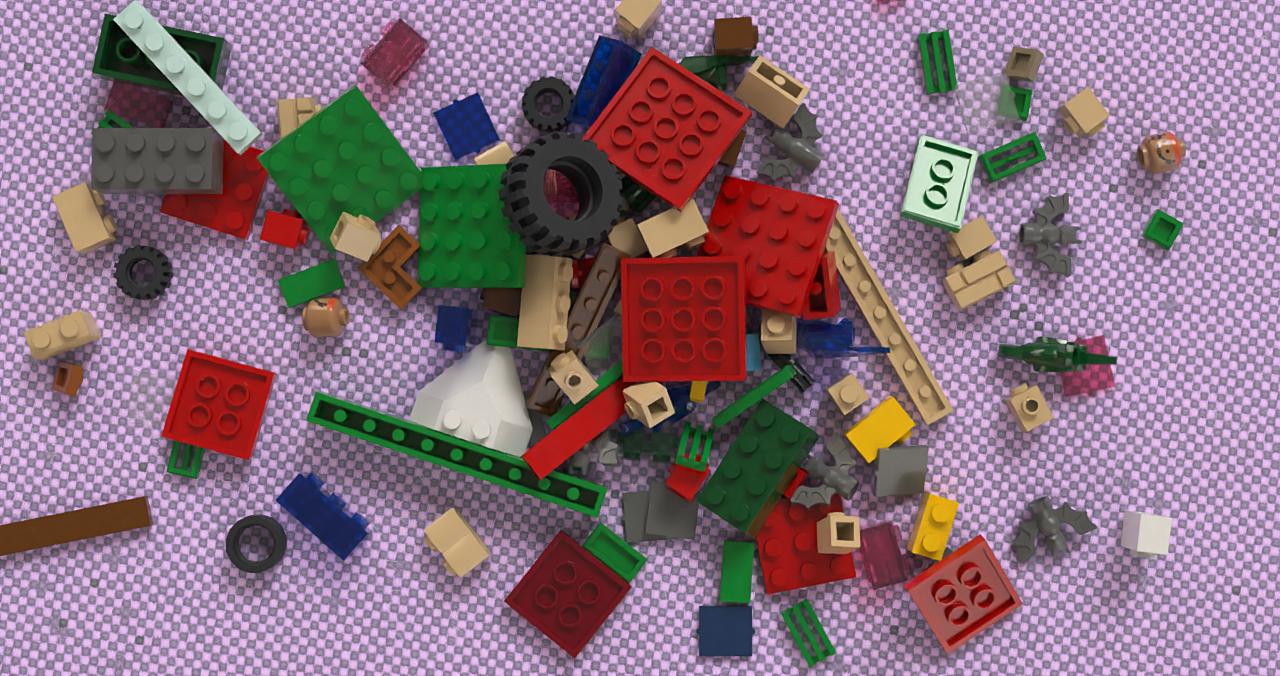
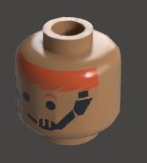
M1171 132L1146 136L1142 140L1141 145L1137 147V157L1141 168L1147 169L1151 174L1163 173L1179 168L1181 158L1186 155L1184 142L1181 139L1178 140Z
M337 298L313 299L307 307H304L302 312L303 327L315 338L338 337L342 334L344 327L349 325L350 321L349 310L344 308L341 301Z

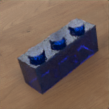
M599 35L565 120L588 131L637 67L642 54L621 40Z
M438 305L434 343L442 344V350L467 353V347L475 348L478 312L471 308Z
M300 472L278 496L276 501L343 561L347 560L371 534L372 530L367 527L370 522L360 513L356 512L353 514L345 507L347 502L336 492L330 494L322 486L325 483L318 475L313 472L309 474L307 472Z

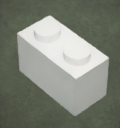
M1125 510L1121 546L1130 549L1129 554L1137 555L1141 558L1157 559V554L1168 555L1172 518Z

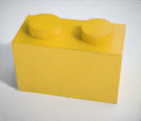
M888 396L842 435L851 443V446L866 463L871 461L876 463L878 448H888L896 441L898 444L903 443L913 434L910 429L916 424L895 398Z
M924 492L907 550L938 561L942 560L959 503Z

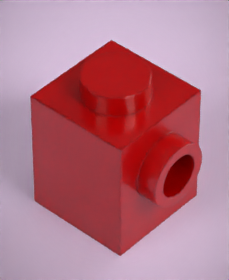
M284 209L283 214L268 210L260 240L301 251L302 245L306 246L309 240L310 228H307L308 223L305 220L300 219L301 214L298 212Z
M686 453L683 458L689 459V454ZM696 454L695 461L700 463L701 456ZM674 460L667 471L671 475L665 482V487L691 504L711 476V470L708 468L710 464L707 462L705 471H699L676 464Z

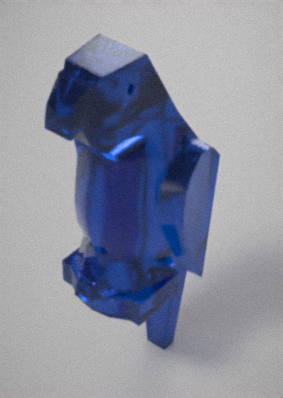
M848 318L842 319L838 324L824 321L802 324L797 320L796 347L811 354L814 358L860 357L859 355L890 353V347H854L855 324L854 321H849Z
M720 382L708 383L705 396L721 386ZM687 386L667 390L675 413L653 426L651 429L654 432H660L669 428L689 413L695 411L697 406L694 401H691V390ZM632 418L618 424L623 437L642 428H649L638 419L633 420Z

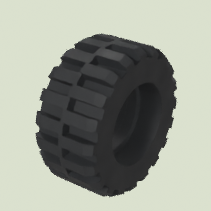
M555 132L552 135L547 134L516 152V155L510 158L506 164L507 171L502 173L500 184L504 185V188L499 190V200L504 201L505 206L501 208L504 218H509L511 224L508 227L512 233L518 232L521 236L519 241L525 246L534 245L533 250L540 254L548 252L552 257H560L564 254L569 256L601 242V239L606 238L613 231L612 226L618 223L620 213L617 210L623 207V197L619 196V191L623 190L622 182L617 180L615 173L618 170L615 164L611 165L607 160L609 155L603 149L599 151L596 148L597 144L588 138L582 141V136L576 133H570L569 135L565 132ZM547 169L562 173L575 187L579 200V209L574 221L561 217L548 204L543 189V180Z

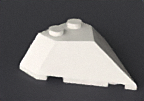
M485 339L418 392L409 420L490 449L521 457L527 450L533 427L527 407L525 406V398L511 348L486 345L487 339Z

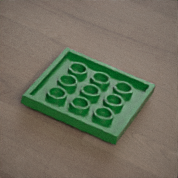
M356 84L257 156L259 162L331 254L337 250L334 249L330 236L343 212L357 218L359 215H363L376 223L423 187L422 178L424 175Z
M506 164L421 167V173L424 176L422 178L423 187L420 190L419 244L421 247L418 249L417 283L422 288H525L526 246L519 241L521 236L518 232L513 234L508 227L511 222L508 217H503L501 208L505 207L504 201L499 200V190L504 188V185L500 184L502 173L507 171Z

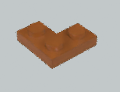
M400 225L383 240L378 251L375 254H371L368 262L364 261L357 268L401 310L423 289L402 269L421 246Z

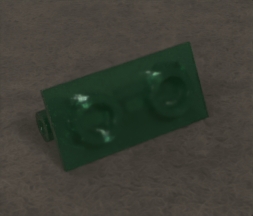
M625 429L624 432L618 431L617 443L623 444V448H621L618 454L622 455L623 460L640 461L641 456L653 457L652 462L668 464L671 463V459H676L677 453L672 452V448L678 449L679 436H673V433L652 432L651 443L645 442L646 431Z

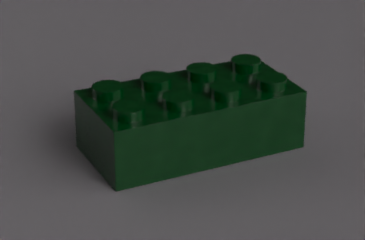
M104 14L92 73L104 80L184 96L113 20L116 16ZM163 26L218 87L223 90L232 45L221 37Z
M762 398L696 501L744 534L755 538L820 436L803 423Z

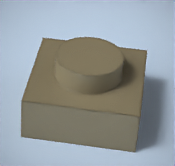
M1013 46L1004 75L1009 79L1034 82L1044 54L1038 49Z

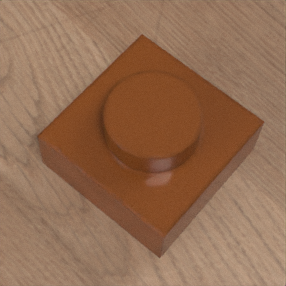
M59 360L51 389L76 397L77 391L83 382L82 373L84 367Z

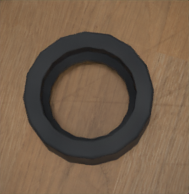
M264 514L250 515L238 520L229 529L226 537V553L230 561L238 569L248 573H261L276 566L283 558L287 548V536L282 525L274 518ZM251 526L266 528L274 539L272 553L267 559L262 561L248 560L239 549L241 534Z

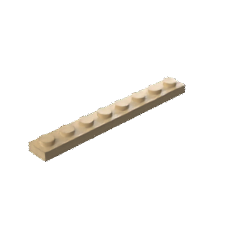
M838 209L825 250L826 252L835 251L836 268L925 425H929L954 410Z

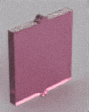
M1104 335L1087 339L1077 337L1073 341L1087 346V352L1108 356ZM1086 365L1085 371L1060 372L1065 397L1083 393L1092 395L1094 391L1115 387L1111 365Z

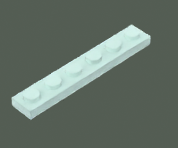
M138 0L130 3L113 19L239 155H242L263 135Z

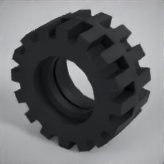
M545 76L539 77V80L532 81L531 85L526 87L522 96L523 114L533 128L538 129V131L553 133V131L563 130L566 125L568 126L575 115L576 100L570 86L562 79H556L553 76L545 78ZM551 92L560 97L562 107L557 115L546 117L538 112L536 103L538 98L544 93Z
M137 245L134 248L129 247L125 250L124 254L118 256L120 260L114 264L116 272L113 275L117 279V287L121 288V292L138 300H153L157 296L163 295L166 292L165 289L170 287L171 283L169 281L170 278H173V273L171 272L173 267L167 260L168 257L160 250L150 246ZM147 260L155 268V277L147 285H138L133 280L132 269L137 262Z

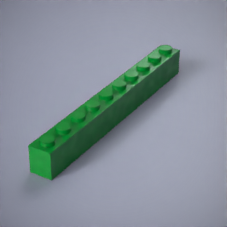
M323 391L315 392L306 419L308 422L596 518L599 516L608 486L575 475H569V473L554 469L539 481L521 457L490 449Z

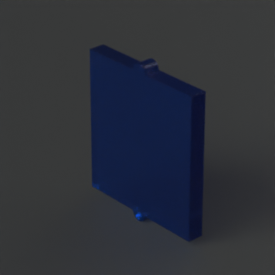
M478 92L460 101L455 99L453 104L433 112L455 161L474 152L480 153L482 148L500 141Z

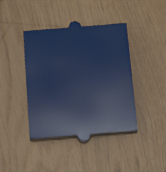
M699 606V628L696 629L697 634H699V656H752V634L755 633V629L752 628V606Z

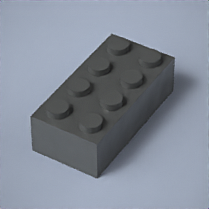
M93 128L91 189L103 194H222L224 138L214 128Z

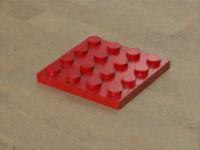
M651 47L584 135L582 141L588 138L594 141L599 151L603 149L609 155L607 160L611 165L615 164L618 171L681 212L752 117V111Z
M725 175L707 224L709 233L704 237L705 242L700 245L696 257L745 256L746 305L801 318L839 208V203L833 199Z
M745 256L621 258L623 382L747 380Z

